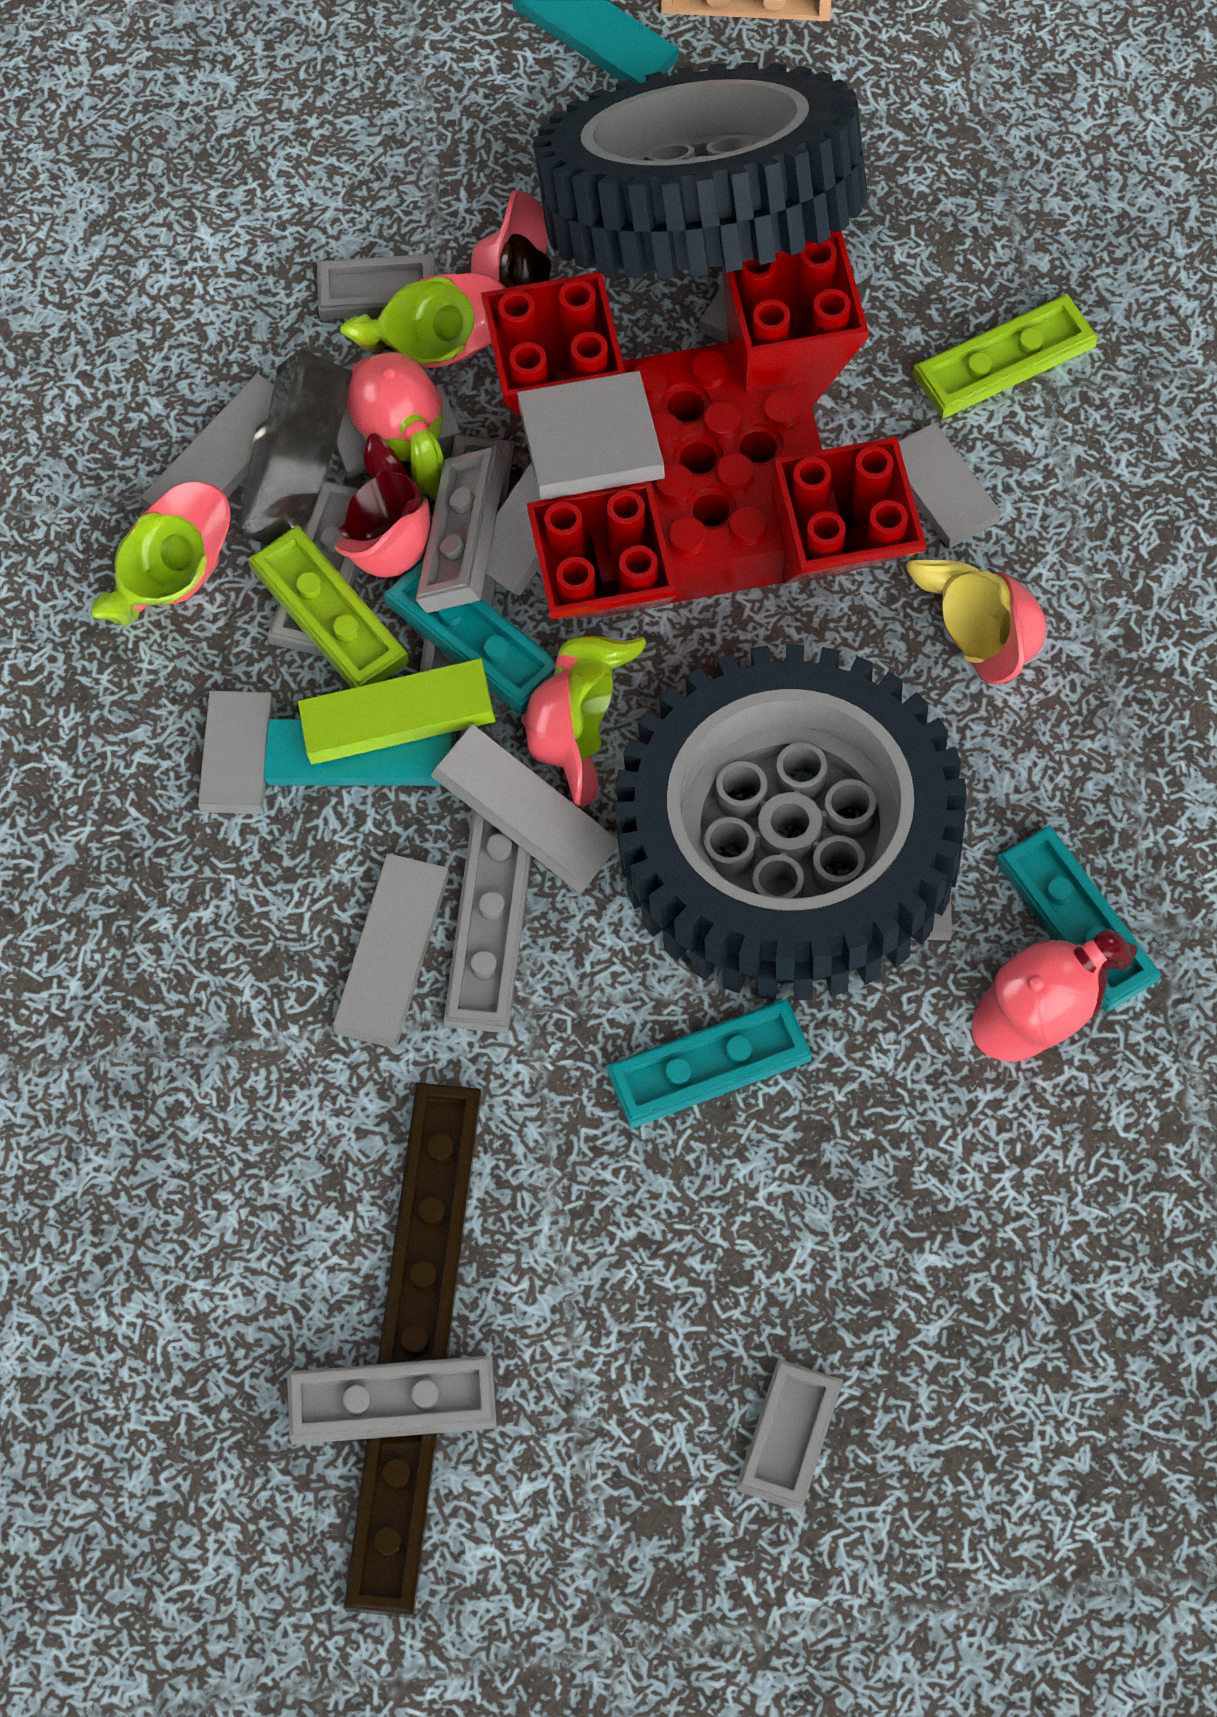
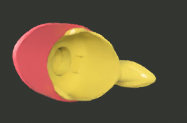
M911 560L907 562V571L920 588L928 592L942 594L945 628L956 645L963 651L964 660L971 662L983 681L990 684H1001L1014 679L1021 672L1023 665L1032 660L1042 648L1046 636L1045 615L1033 594L1013 577L1004 572L991 573L987 570L980 571L969 564L954 560Z

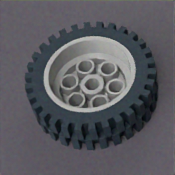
M742 62L737 69H727L726 63L710 64L708 71L694 72V67L692 66L678 68V75L664 77L662 72L645 75L646 81L638 84L629 79L616 83V91L610 92L599 89L589 93L590 102L575 100L567 104V112L556 111L549 117L550 124H542L538 129V136H534L533 140L545 225L550 246L554 251L559 250V256L564 260L568 261L575 258V265L584 269L597 264L598 273L612 275L621 268H624L625 277L641 278L647 271H656L657 278H674L678 270H690L691 277L709 275L708 268L724 266L726 272L742 270V262L753 259L759 265L776 261L775 253L783 251L792 256L806 250L805 241L820 244L830 239V230L841 232L850 225L849 218H857L862 212L861 205H866L867 184L856 93L853 89H848L847 83L843 80L833 81L832 75L823 71L812 75V68L802 66L787 72L786 64L771 63L765 69H758L757 62Z
M786 644V661L779 662L770 661L768 646L751 648V666L740 669L734 653L717 658V678L710 681L701 666L687 674V697L684 698L673 686L667 689L659 697L660 717L647 710L638 723L639 741L630 738L623 753L625 770H618L616 781L617 802H615L620 863L623 878H626L628 896L634 909L641 907L642 923L650 935L654 937L663 931L664 951L678 961L689 950L691 972L706 981L717 965L722 968L723 988L740 993L745 977L757 979L758 998L776 1000L777 982L794 983V1001L810 1000L813 995V981L826 979L830 996L848 992L850 971L857 970L864 985H867L881 978L882 957L884 955L895 968L910 957L911 937L922 945L933 931L935 913L943 916L950 902L951 887H956L960 869L967 795L965 778L959 779L961 760L956 746L946 749L948 730L939 717L927 723L928 703L917 692L902 703L903 680L888 671L877 685L872 682L873 662L856 656L850 671L839 668L840 650L822 647L819 663L804 662V645ZM795 771H808L816 777L809 781L799 782L789 778L788 775ZM738 789L750 790L756 794L753 798L744 801L735 800L728 796L729 793ZM853 807L861 810L864 815L856 819H846L839 816L836 812L842 808ZM785 826H795L803 830L804 833L796 838H785L778 835L776 831ZM725 845H736L744 850L743 853L735 857H723L715 851ZM842 863L848 865L854 871L845 876H834L827 873L824 868L831 864ZM772 879H784L795 888L785 895L776 896L763 890L762 886Z

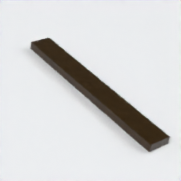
M416 1082L377 1364L448 1359L482 1092L479 1088ZM438 1433L367 1439L345 1594V1611L414 1619Z

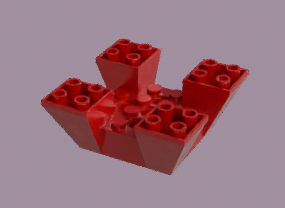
M830 231V239L820 244L805 241L806 250L792 256L783 251L775 253L776 261L759 265L754 259L742 262V270L726 272L724 266H722L728 332L727 343L637 359L622 360L602 273L596 272L481 293L503 401L513 412L521 418L517 392L640 371L664 462V479L526 503L550 619L603 618L663 607L666 604L780 583L784 585L839 575L926 550V541L897 437L822 449L812 407L868 339L869 333L842 231Z

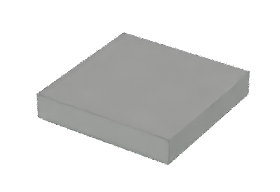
M640 371L517 392L520 415L540 500L665 478L664 462Z

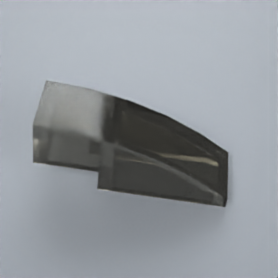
M301 348L277 366L268 419L257 426L237 530L238 534L269 545L297 525L304 532L325 479L337 441L353 371Z

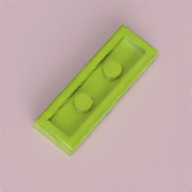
M1064 294L914 365L913 376L940 417L945 419L1096 347L1098 337L1069 295Z
M298 525L248 558L250 569L351 688L384 681L409 663L408 653Z
M482 658L298 701L306 751L311 765L468 729L472 724L480 726L496 722Z

